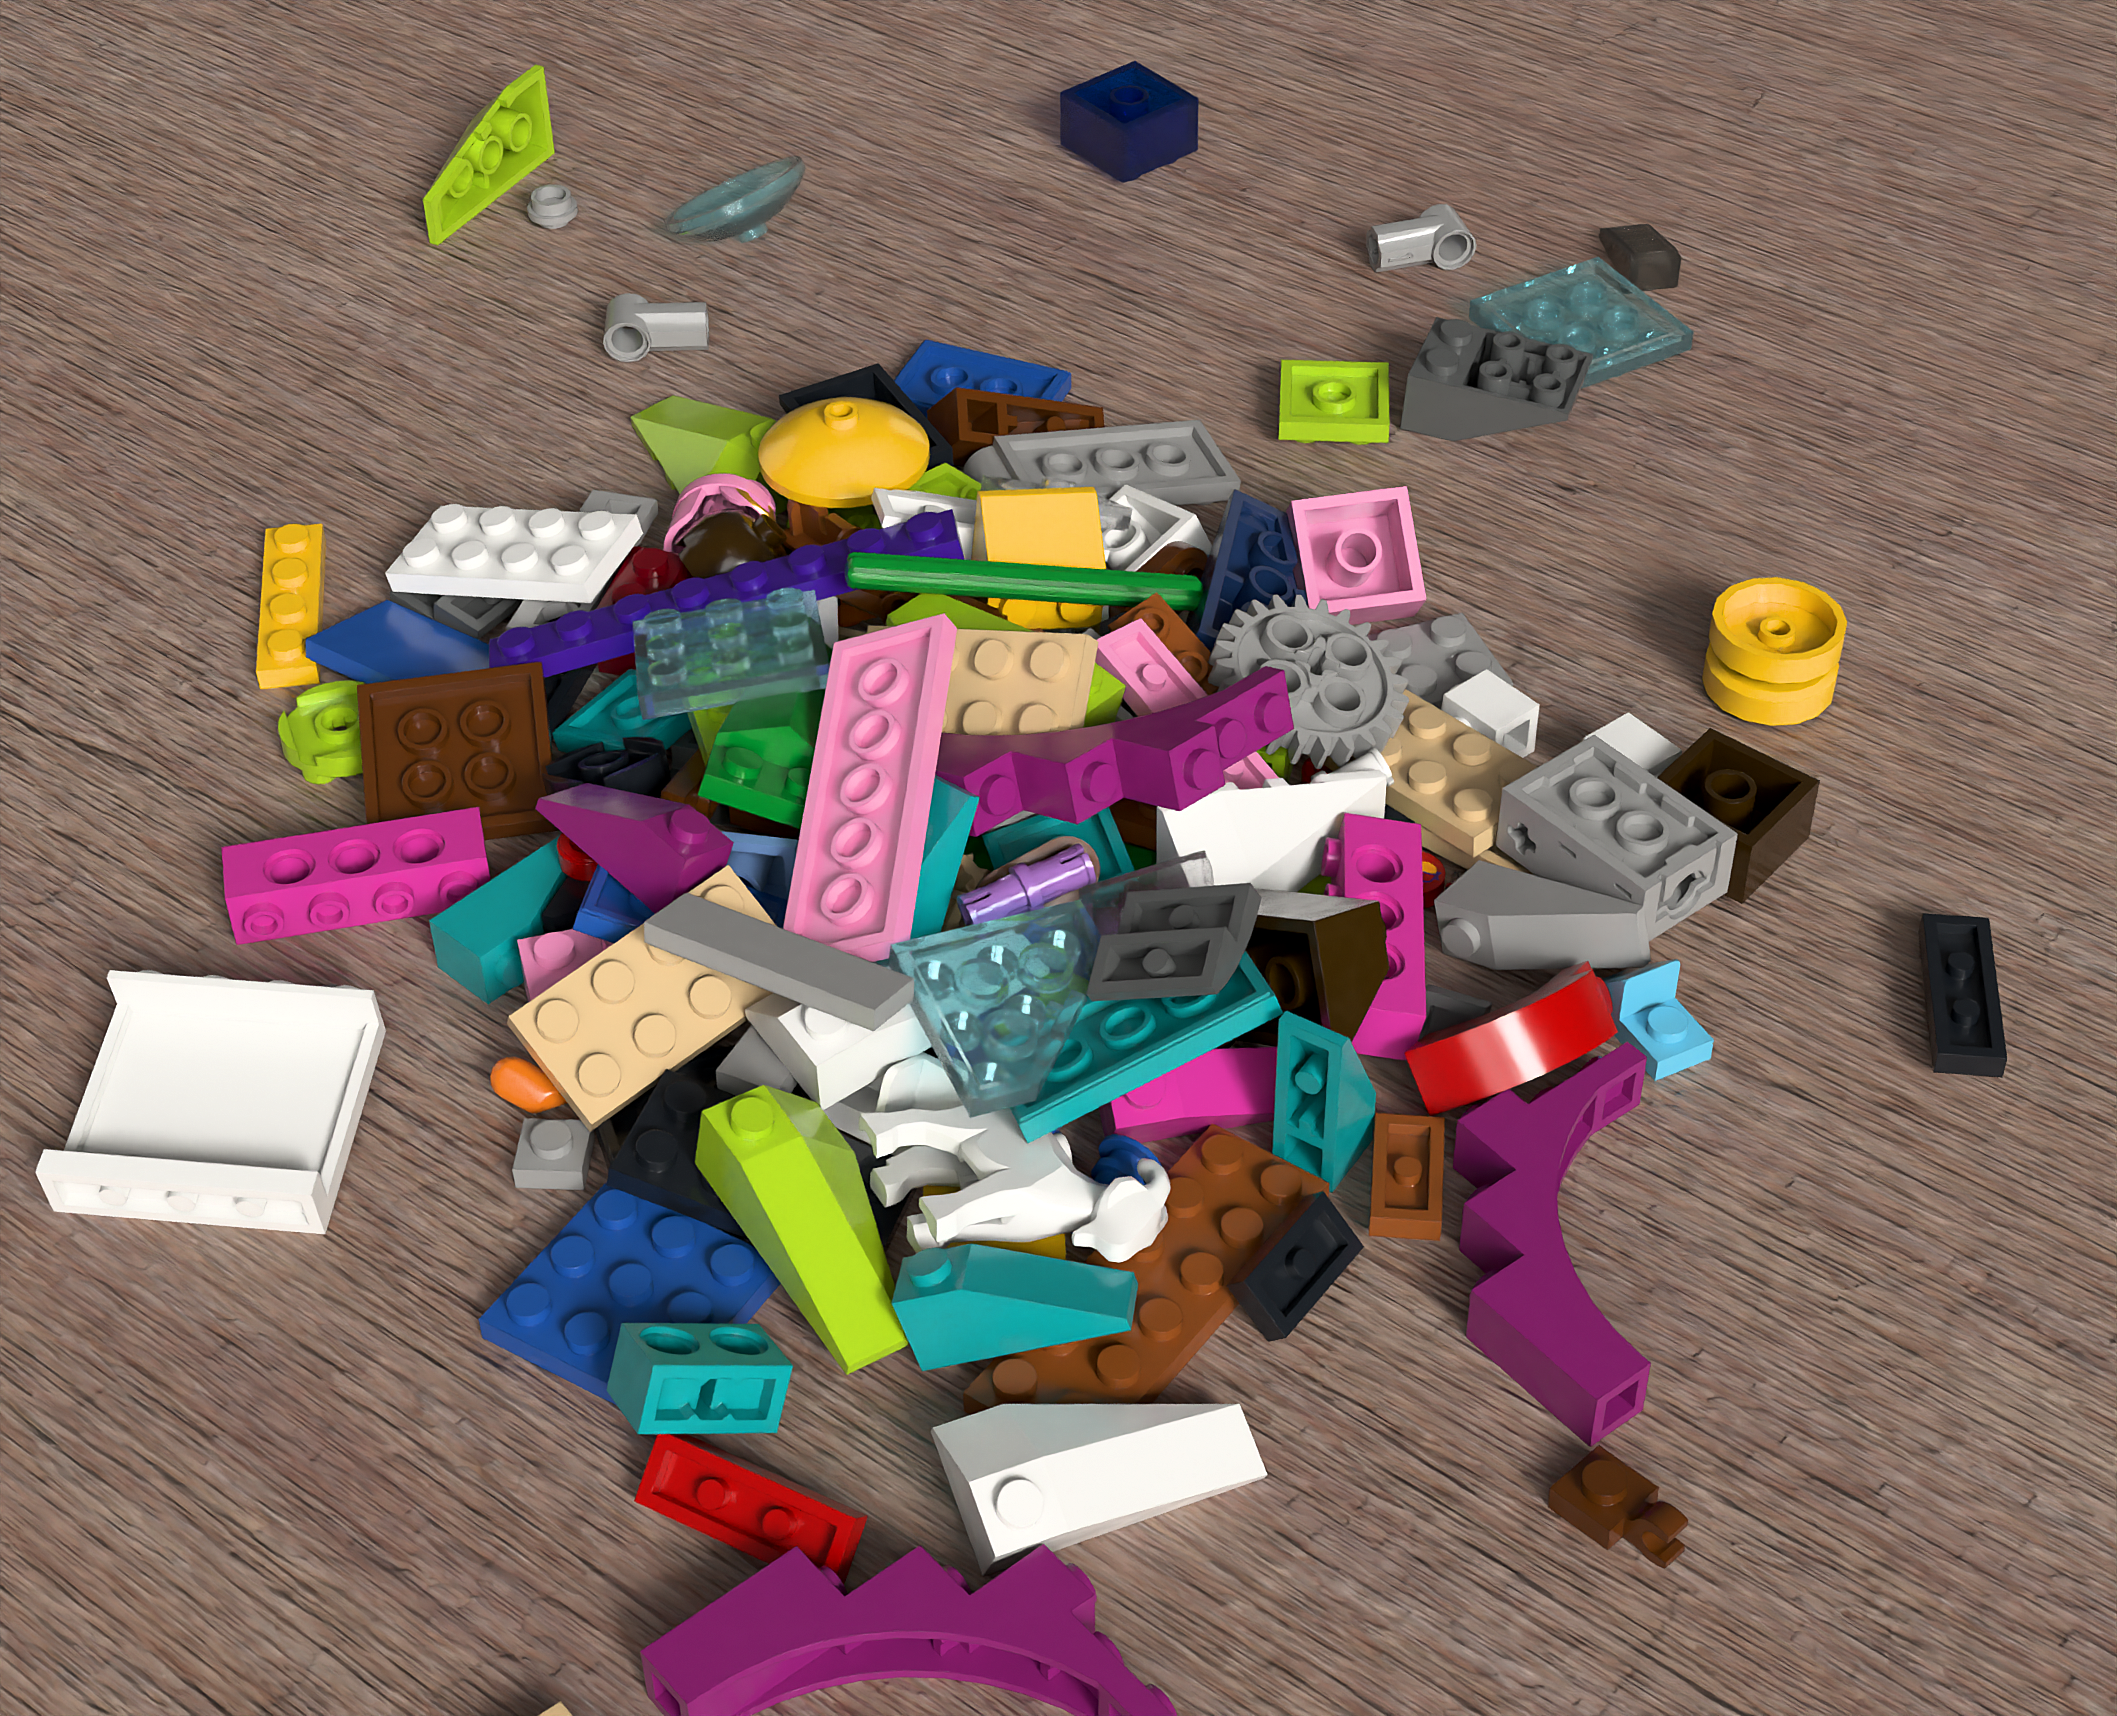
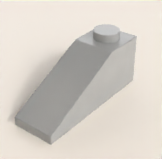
M1481 860L1477 861L1434 900L1443 954L1495 970L1564 969L1585 961H1589L1591 968H1644L1651 961L1645 909L1643 905Z

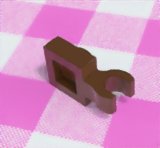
M1600 1445L1549 1488L1548 1508L1606 1550H1609L1623 1537L1639 1549L1649 1561L1664 1569L1685 1551V1544L1675 1537L1688 1526L1686 1516L1673 1505L1657 1501L1659 1490L1657 1485Z

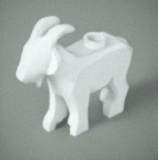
M993 1097L977 1103L939 1111L909 1109L891 1113L861 1114L859 1117V1131L867 1133L876 1158L893 1153L900 1146L927 1145L914 1146L903 1153L887 1159L886 1166L873 1168L870 1173V1187L885 1208L903 1200L908 1192L914 1188L932 1185L960 1187L961 1191L956 1193L919 1198V1207L923 1213L907 1216V1239L916 1253L934 1247L945 1249L950 1243L1031 1242L1073 1232L1071 1239L1074 1246L1095 1248L1108 1261L1120 1263L1128 1260L1138 1251L1150 1246L1168 1221V1213L1164 1204L1170 1193L1171 1186L1168 1174L1159 1163L1147 1158L1139 1160L1137 1171L1146 1182V1185H1143L1132 1176L1115 1178L1110 1185L1100 1184L1076 1170L1072 1163L1069 1143L1062 1133L1052 1134L1050 1132L1027 1143L1006 1099Z

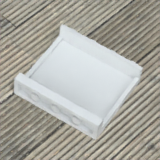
M110 970L107 980L117 1005L64 1151L44 1149L35 1172L53 1211L326 1234L386 1033L374 990H362L349 985L336 987L297 985L283 980H273L270 982L232 980L218 975L204 977L167 975L153 970H142L139 972Z

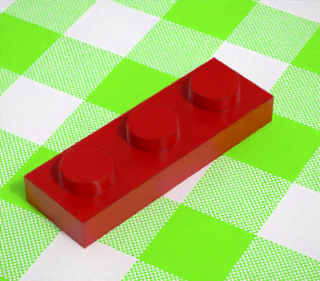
M657 1434L634 1502L768 1564L797 1546L817 1568L825 1565L833 1570L843 1585L845 1584L868 1515L688 1434Z

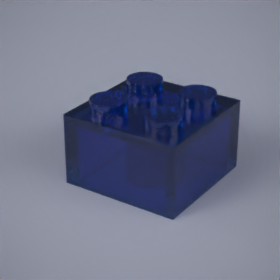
M1133 61L1060 92V144L1121 183L1133 181L1143 174L1163 165L1172 164L1177 159L1198 150L1199 98L1137 61Z

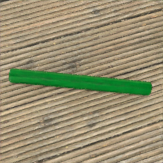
M862 552L850 553L845 564V581L852 589L1135 607L1157 592L1173 610L1194 611L1203 594L1202 582L1192 575Z

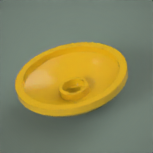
M838 397L812 402L784 415L763 436L758 449L760 472L764 480L772 489L784 497L816 507L853 508L873 504L871 497L874 488L888 490L909 489L926 471L929 464L930 451L928 436L923 427L901 409L885 402L867 398Z

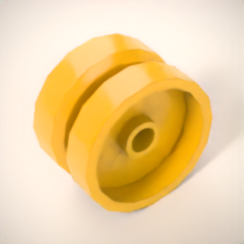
M1780 577L1752 578L1730 586L1717 597L1712 612L1709 630L1710 642L1705 656L1702 675L1707 695L1722 710L1744 721L1769 726L1794 725L1818 717L1831 704L1839 670L1838 662L1847 628V620L1842 607L1826 592L1796 580Z

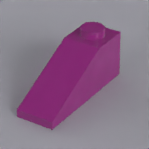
M590 783L538 798L535 808L655 914L684 893L690 892L725 868L734 844L733 841L711 824L706 816L697 812L688 804Z

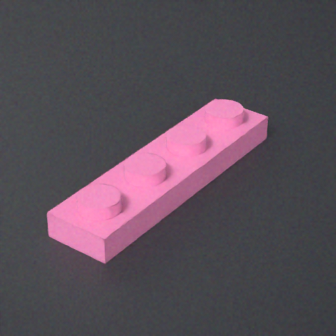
M1141 618L1096 639L1099 643L1095 663L1126 685L1123 699L1138 717L1160 712L1208 696ZM1257 752L1250 754L1223 770L1225 783L1233 782L1240 790L1262 788L1265 779L1279 778Z

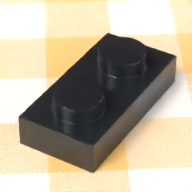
M1324 1191L1307 1195L1226 1286L1268 1342L1287 1338L1364 1246Z

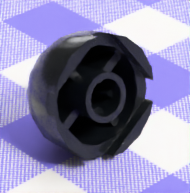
M653 737L623 738L625 750L605 751L603 742H599L568 752L551 761L546 766L548 775L542 774L546 794L548 796L575 786L590 783L660 798L661 791L671 781L663 741Z

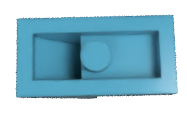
M1678 959L1649 963L1644 968H1628L1602 979L1612 999L1613 1010L1611 1016L1618 1030V1033L1614 1036L1621 1044L1628 1041L1647 1056L1645 1071L1654 1081L1711 1059L1714 1039L1675 998L1680 970Z

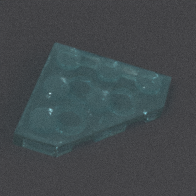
M1080 899L891 944L888 964L891 970L914 978V999L909 1004L970 1118L1036 1101L1089 998L1086 993L1101 934Z

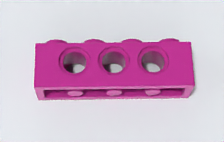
M479 807L221 847L225 901L236 945L440 913L491 880Z
M1344 813L1337 838L1327 837L1321 862V875L1331 877V884L1327 883L1323 895L1379 901L1381 916L1387 931L1386 948L1390 967L1352 1041V1045L1357 1054L1407 1061L1404 1052L1418 1042L1426 1019L1421 824Z

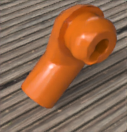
M515 1056L502 1058L492 1067L490 1081L494 1092L502 1099L529 1113H540L567 1104L543 1070L523 1058Z

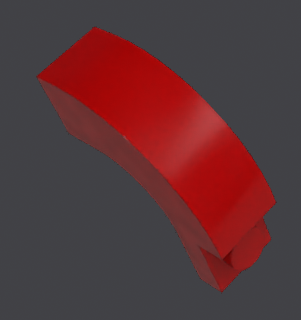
M1585 961L1564 968L1543 987L1516 1002L1469 1021L1425 1035L1406 1050L1404 1054L1429 1116L1487 1098L1548 1073L1600 1046L1617 1034L1618 1030L1611 1016L1613 1006L1610 992L1605 982L1600 977L1595 976L1589 961Z

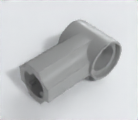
M1437 204L1425 210L1419 218L1371 226V230H1367L1366 247L1370 265L1375 273L1434 262L1444 270H1455L1471 260L1476 250V240L1453 207L1447 204Z
M626 293L618 295L607 306L603 339L605 350L612 358L622 362L639 361L649 351L709 350L708 306L706 302L649 303L645 298L637 294ZM627 326L633 327L635 329H625L623 327Z

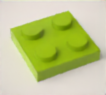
M1281 359L1279 440H1295L1300 443L1335 441L1350 442L1357 445L1388 443L1390 426L1388 362Z

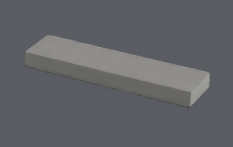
M684 893L644 921V942L651 946L871 1031H875L914 999L913 977L689 893Z

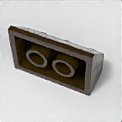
M1255 888L1262 899L1247 949L1253 963L1274 992L1283 1014L1285 1011L1293 1013L1348 1037L1352 1043L1390 968L1386 948L1387 931L1381 916L1379 901ZM1283 1014L1240 1035L1236 1040L1277 1047L1279 1018Z

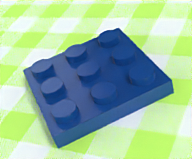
M606 1182L478 1320L483 1339L616 1405L606 1390L621 1323L747 1324L781 1283L753 1245L704 1222L607 1186Z

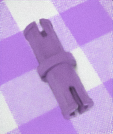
M1077 843L1050 858L1029 866L1023 862L1009 868V875L986 886L957 896L958 908L966 926L969 925L971 934L987 930L1000 922L1025 912L1029 916H1033L1044 911L1043 904L1068 892L1095 883L1096 875L1092 862L1087 853L1083 854L1084 848L1082 845Z

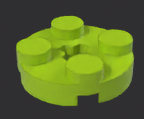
M352 680L335 681L308 689L296 697L297 708L290 712L288 717H286L285 710L279 717L278 732L283 754L291 765L302 771L305 781L319 785L329 783L336 777H347L363 773L357 685L364 684V682ZM346 726L347 728L342 731H334L335 728Z

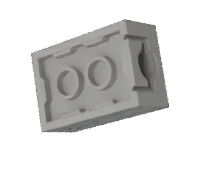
M1592 735L1502 788L1496 846L1536 876L1643 905L1648 941H1651L1728 892L1738 834L1596 735Z

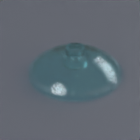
M792 156L751 169L689 200L673 211L665 219L664 223L671 234L686 239L712 242L738 236L741 243L753 240L768 231L766 222L788 205L803 180L806 166L800 156Z

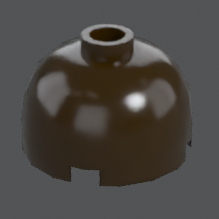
M726 508L706 514L675 540L676 546L685 547L678 555L693 578L705 579L730 572L735 567L746 562L759 561L762 563L787 556L786 551L781 545L787 540V537L775 521L765 514H761L755 519L747 512L737 509Z

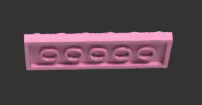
M945 613L834 642L783 929L870 962L908 955L957 634L956 626Z

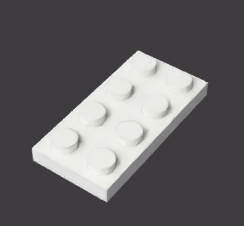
M459 504L440 506L431 515L429 521L414 539L405 546L403 552L385 574L393 592L591 603L643 535V531L637 514H615L608 511L570 512L560 511L555 508L526 510L511 509L507 506L494 508L463 507Z

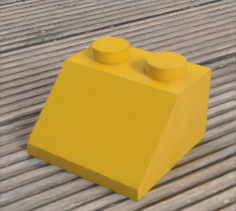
M1070 487L977 491L971 560L1106 569L1095 488ZM968 596L999 609L1000 613L1008 616V621L1027 629L1091 627L1102 620L1103 605Z

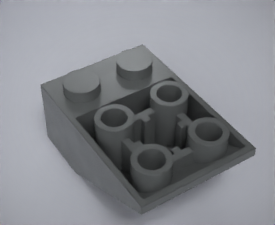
M1436 317L1407 377L1400 429L1449 441H1458L1567 421L1593 361L1594 354L1578 351L1572 346L1565 344L1553 345L1524 338L1515 332H1498L1473 326L1459 319L1447 320Z

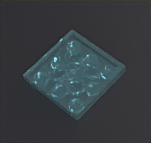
M1599 257L1470 300L1469 319L1481 328L1498 332H1515L1524 338L1553 345L1565 344L1572 346L1578 351L1594 354L1581 389L1613 377L1621 376L1624 373L1646 365L1663 361L1666 358L1691 350L1694 331Z
M784 588L771 592L764 599L741 602L738 599L732 598L720 599L709 603L705 609L683 613L675 609H661L647 614L642 620L633 621L637 690L643 720L732 705L743 700L826 688L830 666L815 590L802 592L797 588Z

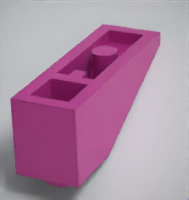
M1277 1047L1213 1049L1099 1107L1104 1137L1112 1134L1124 1135L1139 1143L1204 1133L1211 1124L1227 1129L1274 1121Z

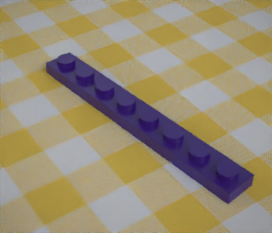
M952 509L939 513L923 512L911 517L904 523L879 530L875 528L863 529L855 532L847 539L822 546L806 545L794 550L790 555L762 563L759 561L746 562L735 567L730 572L709 578H689L679 582L673 588L649 595L632 594L620 599L616 604L588 612L583 610L572 611L561 616L556 621L532 628L515 627L505 631L499 637L490 639L489 668L542 661L544 675L548 677L858 590L849 587L845 581V564L848 555L852 552L964 560L956 519Z

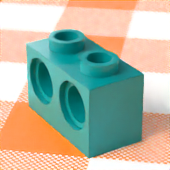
M621 1323L606 1391L637 1434L777 1433L793 1365L759 1324Z

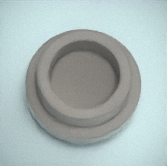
M550 184L538 187L531 193V201L527 205V211L531 221L540 224L544 228L557 229L567 225L569 221L576 217L578 207L577 201L571 196V192L567 187Z

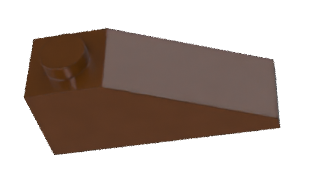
M959 387L954 388L927 410V419L953 449V465L964 467L968 459L978 450L993 446L994 436L1105 427L1103 407Z

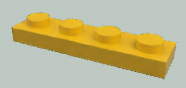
M287 524L278 528L265 529L256 674L260 689L320 684L321 665L306 658V638L322 631L326 538L323 524Z

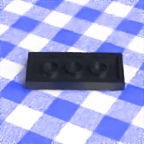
M666 1069L608 1170L607 1186L749 1240L695 1164L702 1111L736 1097V1095ZM843 1136L855 1153L886 1254L917 1188L911 1189L903 1200L897 1204L885 1208L870 1187V1173L873 1168L886 1166V1160L894 1157V1155L888 1154L876 1158L871 1146Z

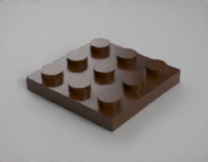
M542 661L357 685L366 824L479 807L485 841L560 831L535 809L538 798L547 796L542 774L548 775L546 766L553 761Z

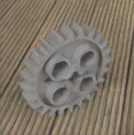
M1278 595L1272 596L1267 608L1256 599L1252 600L1247 612L1237 609L1234 611L1229 624H1223L1208 659V663L1213 666L1208 677V683L1219 686L1217 692H1220L1264 666L1283 669L1286 677L1294 729L1267 744L1266 753L1271 755L1280 746L1288 749V757L1291 764H1296L1302 753L1310 756L1316 769L1322 768L1327 756H1331L1333 761L1339 767H1342L1348 763L1351 756L1357 759L1368 753L1372 748H1376L1381 753L1388 740L1394 737L1404 718L1402 714L1409 703V698L1403 695V692L1409 681L1408 678L1396 674L1402 663L1400 658L1383 656L1389 641L1387 639L1371 641L1367 637L1372 626L1369 622L1354 627L1349 624L1350 610L1344 609L1337 616L1329 614L1327 601L1323 599L1318 603L1316 609H1310L1307 607L1302 595H1296L1291 607H1287Z

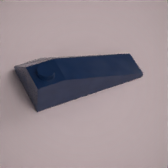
M1236 489L1230 495L1200 579L1203 586V594L1197 608L1194 611H1189L1185 622L1210 652L1214 648V643L1223 624H1229L1235 610L1239 609L1247 612L1252 600L1256 599L1267 608L1272 596L1278 595L1287 607H1291L1296 595H1302L1308 605L1305 590L1297 589L1293 569L1298 563L1287 513Z

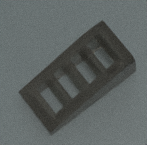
M1649 223L1600 228L1599 239L1628 292L1678 287L1681 256L1676 247Z

